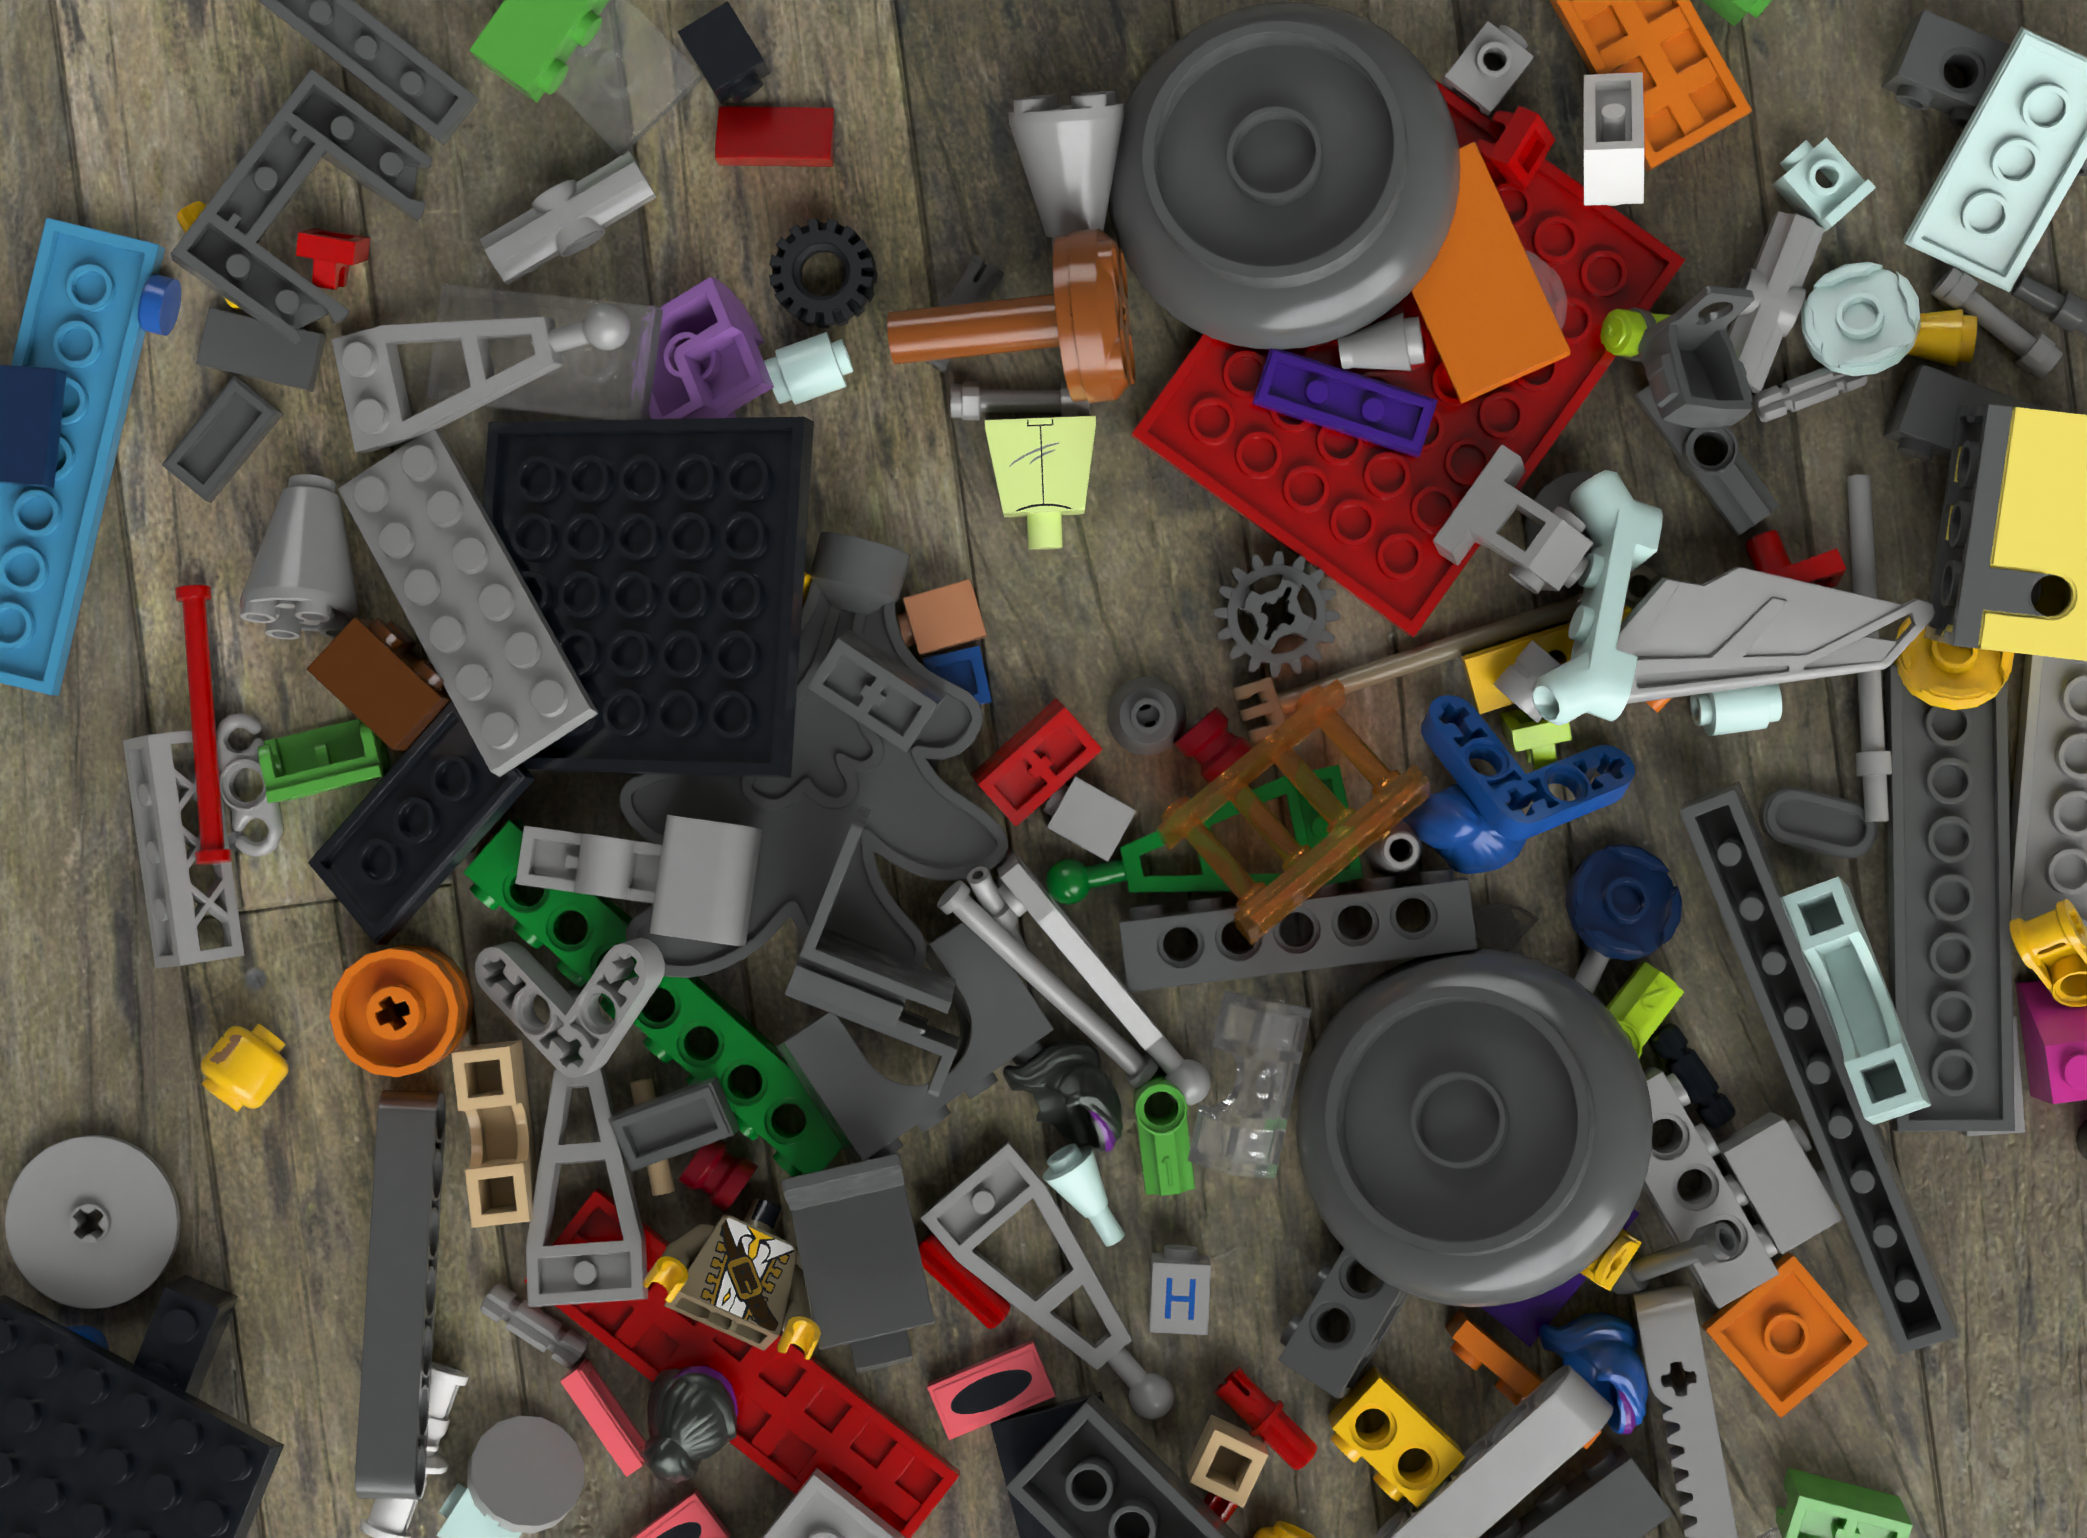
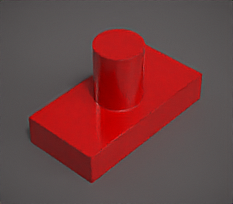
M1777 530L1759 534L1745 543L1756 571L1833 588L1839 584L1846 570L1837 548L1792 564Z

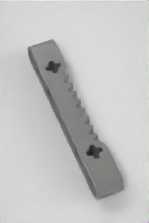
M1691 1283L1633 1293L1649 1384L1654 1395L1662 1402L1663 1420L1671 1422L1665 1426L1668 1444L1675 1445L1669 1449L1672 1467L1679 1468L1673 1473L1676 1490L1683 1491L1678 1494L1680 1513L1685 1514L1682 1517L1685 1537L1738 1538ZM1682 1362V1367L1685 1371H1694L1685 1375L1684 1385L1674 1386L1671 1377H1661L1670 1373L1671 1363Z

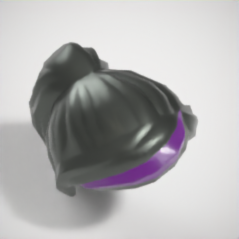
M1060 1039L1044 1045L1041 1052L1022 1065H1007L1004 1067L1003 1076L1012 1091L1023 1090L1033 1094L1040 1108L1036 1121L1047 1122L1052 1125L1062 1138L1071 1144H1076L1077 1146L1091 1145L1100 1153L1111 1152L1115 1142L1120 1139L1123 1124L1121 1121L1122 1107L1118 1093L1108 1076L1101 1070L1102 1061L1099 1051L1087 1041Z
M689 1366L682 1369L663 1370L655 1378L651 1385L647 1403L650 1439L645 1441V1450L642 1455L647 1467L654 1473L657 1479L663 1482L669 1481L674 1483L689 1480L698 1471V1466L702 1459L711 1457L730 1440L737 1437V1400L732 1385L722 1373L707 1366Z

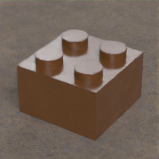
M354 617L306 669L392 750H407L451 700L443 685L444 680L437 674L432 663L419 658L411 651L417 644L416 641L392 620L386 623L380 618L373 621Z

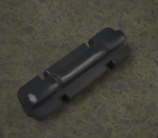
M1669 1023L1656 1030L1649 1038L1650 1044L1660 1058L1668 1060L1665 1066L1670 1073H1674L1679 1079L1691 1103L1698 1104L1699 1107L1696 1111L1705 1124L1712 1129H1716L1729 1122L1736 1114L1735 1108L1725 1094L1717 1092L1719 1085L1695 1050L1691 1049V1047H1686L1689 1041L1680 1028L1673 1023Z

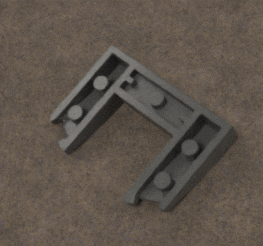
M310 69L171 252L173 262L293 344L301 341L297 329L328 314L333 323L337 324L345 320L350 313L348 309L258 244L315 167L324 158L358 183L418 222L424 213L425 202L413 199L418 167L431 168L432 163L431 157L312 69Z

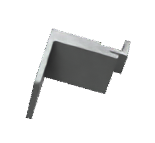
M860 806L840 851L785 995L939 1055L927 1089V1094L938 1098L958 1050L959 1037L927 1025V1018L907 1011L903 1007L908 998L947 1014L952 1003L956 980L825 929L871 812L870 809Z
M892 1154L781 1180L782 1191L791 1211L813 1320L821 1331L818 1340L820 1350L850 1343L857 1374L913 1361L907 1330L934 1324L935 1319L905 1189L899 1154Z

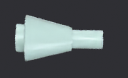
M1069 1144L1056 1151L1047 1160L1049 1168L1043 1174V1179L1083 1217L1090 1220L1105 1246H1112L1119 1242L1125 1236V1233L1107 1206L1109 1203L1092 1147L1078 1148L1076 1144Z

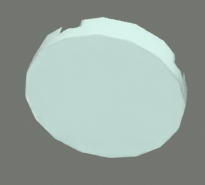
M1871 262L1844 264L1824 274L1814 284V290L1809 294L1807 301L1805 298L1801 309L1803 340L1813 358L1831 371L1850 376L1877 374L1898 364L1914 347L1921 327L1919 298L1908 279L1897 271L1894 274L1889 270L1883 269L1882 265Z

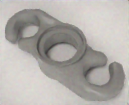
M244 713L232 714L223 719L216 730L221 797L231 808V824L235 831H242L247 823L253 819H260L266 823L268 834L263 841L253 842L243 835L238 836L235 840V846L245 855L253 857L264 856L277 848L284 832L280 803L267 802L265 793L267 791L258 757V747L264 746V741L256 738L249 748L244 751H236L228 742V737L235 728H244L255 735L262 730L261 723L252 715ZM245 768L254 769L263 780L261 795L251 802L240 799L234 791V779Z

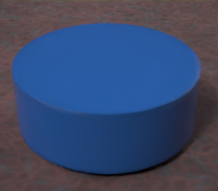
M155 274L146 281L138 306V321L144 331L167 336L174 328L181 305V285L177 279Z

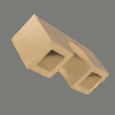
M522 1040L464 1046L452 1052L451 1055L458 1111H465L471 1135V1162L469 1167L465 1169L471 1228L529 1222L533 1219L532 1205L537 1180V1166Z

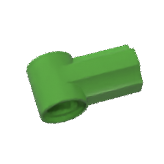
M1154 1074L1147 1083L1136 1088L1134 1091L1133 1104L1136 1113L1146 1195L1166 1196L1181 1194L1195 1189L1187 1121L1188 1106L1184 1094L1176 1085L1165 1079L1166 1075ZM1167 1092L1177 1100L1173 1111L1163 1117H1154L1148 1114L1144 1109V1104L1153 1093Z

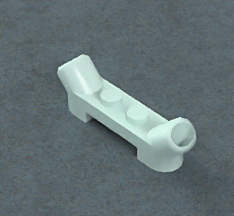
M1604 470L1580 484L1571 493L1569 500L1571 508L1576 516L1586 525L1585 530L1593 541L1591 553L1586 557L1589 559V564L1578 580L1579 585L1584 587L1582 602L1574 612L1569 625L1568 635L1570 639L1574 640L1571 659L1538 677L1533 684L1532 700L1536 709L1545 720L1556 725L1566 724L1584 713L1608 721L1616 720L1627 704L1634 681L1638 656L1617 650V641L1630 572H1633L1657 552L1663 514L1660 508L1633 499L1617 472Z

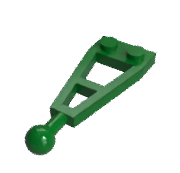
M1338 764L1280 777L1121 846L1122 859L1085 866L1075 859L1060 860L1050 867L1046 875V888L1055 901L1071 905L1082 901L1092 888L1124 881L1128 883L1129 892L1303 890L1304 886H1317L1336 882L1338 884L1364 878L1340 766ZM1286 794L1303 873L1220 874L1210 826ZM1194 833L1203 875L1144 876L1140 859L1141 855Z

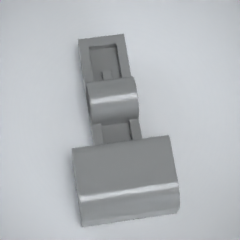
M667 815L663 844L660 845L524 826L515 884L653 903L650 934L745 947L763 829Z

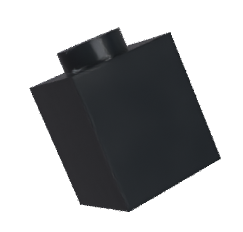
M728 1L678 31L685 47L720 104L730 98L734 102H739L750 97L763 86L761 79L770 74L764 59Z

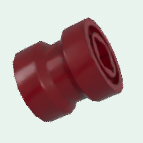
M1218 707L1210 711L1174 743L1185 757H1193L1201 766L1200 775L1211 787L1224 779L1255 751L1244 737L1235 736L1232 732L1229 733L1227 731L1228 718Z
M719 1140L700 1147L678 1181L691 1190L701 1189L710 1196L713 1206L726 1213L754 1174L758 1165L746 1156L733 1157L727 1151L726 1142Z

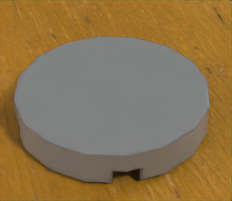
M518 1415L497 1422L481 1436L468 1462L467 1486L474 1505L484 1516L488 1514L493 1520L499 1522L498 1526L510 1532L536 1533L555 1526L573 1509L584 1487L585 1463L577 1443L561 1426L542 1417Z

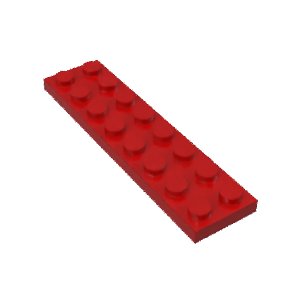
M598 1187L552 1246L624 1240L615 1200ZM642 1222L646 1238L648 1274L670 1243ZM652 1282L649 1285L648 1299L556 1305L558 1309L651 1382H654L655 1378L663 1370L682 1369L689 1366H707L722 1373L732 1385L738 1408L737 1437L730 1440L729 1443L794 1494L799 1491L814 1470L818 1468L903 1536L911 1538L960 1476L959 1469L815 1356L811 1355L810 1360L804 1359L805 1353L803 1349L790 1343L785 1354L778 1352L777 1345L783 1331L765 1350H761L665 1307V1298L668 1296V1291L658 1282Z

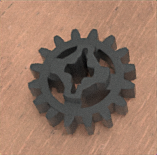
M1282 551L1274 552L1271 565L1268 566L1264 565L1258 555H1254L1250 558L1252 572L1246 574L1242 569L1235 567L1230 572L1237 583L1235 588L1220 586L1217 591L1222 598L1228 600L1227 607L1213 610L1212 617L1226 620L1227 627L1216 634L1217 640L1232 638L1235 646L1228 654L1231 660L1240 657L1242 654L1250 657L1247 663V672L1254 673L1261 663L1268 664L1270 677L1277 678L1281 670V664L1287 663L1294 675L1301 673V657L1305 655L1309 660L1316 663L1322 659L1319 650L1315 647L1317 642L1331 644L1335 640V636L1324 628L1325 623L1340 619V613L1326 610L1325 602L1337 595L1335 589L1320 591L1317 584L1321 581L1324 572L1319 569L1309 576L1302 572L1305 566V558L1299 556L1290 567L1284 565ZM1270 576L1281 577L1273 591L1261 595L1247 590L1252 583L1259 579ZM1301 587L1304 588L1312 601L1314 619L1303 614L1297 599ZM1286 590L1287 595L1284 599L1283 613L1291 617L1289 625L1285 623L1279 624L1269 633L1267 640H1265L1264 636L1268 630L1266 626L1268 616L1261 613V608L1263 605L1270 607L1275 604ZM1237 610L1248 615L1256 632L1251 644L1240 630ZM1292 635L1305 640L1293 651L1282 654L1271 653L1277 640L1282 637Z

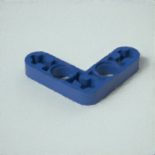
M1444 695L1433 700L1421 723V734L1425 742L1481 815L1499 835L1511 840L1519 841L1531 838L1617 802L1623 797L1635 775V766L1631 758L1622 750L1609 745L1594 746L1526 774L1477 710L1468 701L1458 696ZM1477 758L1489 762L1494 767L1496 775L1487 776L1478 773L1472 768L1469 760ZM1597 770V772L1601 775L1595 777L1591 784L1590 780L1592 779L1595 771ZM1555 783L1567 787L1573 793L1575 800L1565 801L1555 797L1550 792L1548 784ZM1532 800L1533 804L1525 815L1521 809L1528 807Z

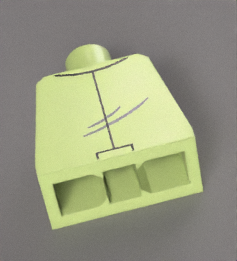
M1096 416L985 420V431L1004 517H1027L1029 550L1063 548L1061 515L1084 514Z

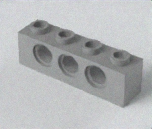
M1650 1066L1643 1071L1651 1099L1653 1123L1660 1119H1670L1674 1131L1669 1143L1658 1148L1652 1147L1643 1190L1675 1245L1690 1240L1693 1233L1699 1227L1718 1220L1729 1221L1738 1241L1737 1254L1725 1259L1723 1263L1709 1268L1704 1267L1700 1262L1688 1266L1705 1298L1720 1309L1779 1275L1770 1259L1778 1254L1763 1226L1758 1223L1752 1227L1744 1214L1742 1207L1749 1204L1735 1177L1731 1173L1724 1177L1712 1158L1719 1154L1720 1151L1707 1128L1702 1123L1694 1127L1683 1108L1690 1104L1691 1101L1679 1079L1674 1073L1665 1076L1663 1071ZM1698 1169L1702 1175L1701 1188L1693 1196L1680 1197L1677 1191V1183L1680 1176L1688 1170Z

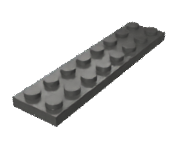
M1890 665L1884 669L1886 751H1891L1892 774L1887 775L1889 821H1887L1889 995L1931 1103L1929 1107L1891 1119V1130L1897 1132L2015 1131L2012 936L2009 928L2011 921L2007 681L1994 698L1978 707L1950 710L1931 706L1912 695L1902 683L1898 675L1897 665Z

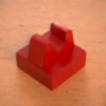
M1518 106L1515 113L1497 111L1493 115V122L1503 131L1497 143H1489L1486 140L1479 139L1476 145L1483 158L1497 168L1506 181L1526 189L1556 138L1538 113Z
M311 228L298 232L296 256L313 259L312 284L319 288L338 290V287H345L347 284L349 266L368 260L371 237Z

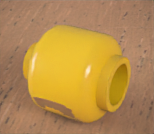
M259 1023L252 1031L242 1026H232L225 1031L202 1059L200 1069L206 1078L201 1085L236 1112L242 1106L251 1109L259 1108L289 1071L287 1061L279 1054L286 1044Z

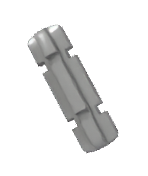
M1823 367L1788 380L1781 384V388L1775 385L1757 394L1755 393L1752 396L1754 409L1761 422H1768L1786 415L1788 409L1792 413L1839 395V391L1844 394L1860 388L1868 382L1867 375L1850 376Z
M496 1284L490 1289L480 1306V1310L484 1315L497 1323L502 1319L507 1323L505 1327L507 1330L543 1353L548 1349L553 1353L551 1358L564 1367L572 1368L576 1365L587 1348L588 1343L585 1338L571 1329L567 1333L561 1330L562 1323L537 1307H528V1301L525 1299L521 1303L515 1300L517 1294L502 1284Z

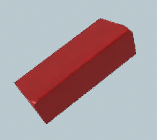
M719 106L715 160L719 166L834 167V108Z

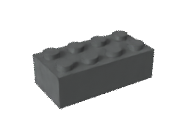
M1094 1393L1014 1476L1006 1487L1055 1538H1240Z

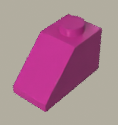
M2041 979L2015 983L2031 1097L2051 1104L2087 1100V1006L2069 1007L2060 1004L2054 999Z

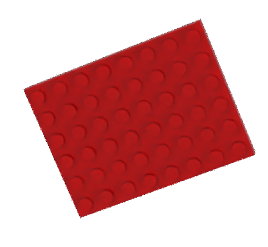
M1434 79L1451 113L1459 148L1473 142L1477 144L1479 139L1486 140L1489 143H1497L1503 131L1491 119ZM1484 158L1483 160L1569 346L1570 355L1461 404L1410 292L1390 311L1369 325L1400 313L1404 314V318L1419 316L1425 363L1411 365V371L1365 368L1345 369L1438 400L1418 458L1253 405L1252 401L1269 349L1237 346L1211 338L1205 334L1201 336L1135 428L1131 437L1295 555L1304 557L1305 562L1316 570L1321 569L1327 578L1409 637H1415L1481 545L1474 543L1457 566L1438 553L1433 540L1499 447L1504 445L1522 458L1526 472L1514 487L1520 491L1617 356L1608 352L1604 344L1601 343L1600 334L1606 316L1615 309L1629 310L1636 307L1649 311L1685 261L1683 257L1612 206H1584V186L1545 158L1526 189L1506 181L1497 168L1488 163ZM1338 339L1305 348L1284 349L1285 351L1342 369Z

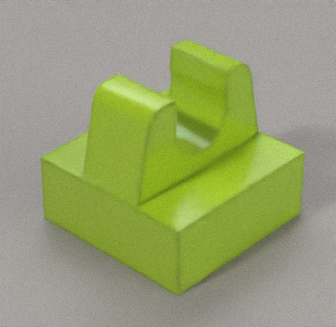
M1522 709L1500 713L1504 737L1515 752L1525 751L1526 760L1528 763L1532 762L1533 771L1557 762L1555 743L1572 740L1569 722L1556 725L1542 717L1537 723Z

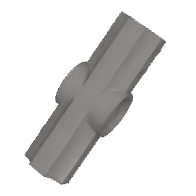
M629 151L578 182L572 179L548 189L532 202V209L484 236L480 241L494 268L498 271L503 281L509 285L524 275L535 271L558 255L566 257L584 250L605 234L606 227L657 197Z
M1780 211L1774 214L1754 267L1746 272L1738 289L1752 290L1755 300L1733 319L1728 335L1733 343L1738 360L1744 365L1751 392L1756 394L1762 391L1782 337H1786L1789 334L1800 313L1806 294V289L1802 288L1813 263L1817 247L1822 240L1821 237L1824 232V228L1818 226L1815 221L1798 214Z

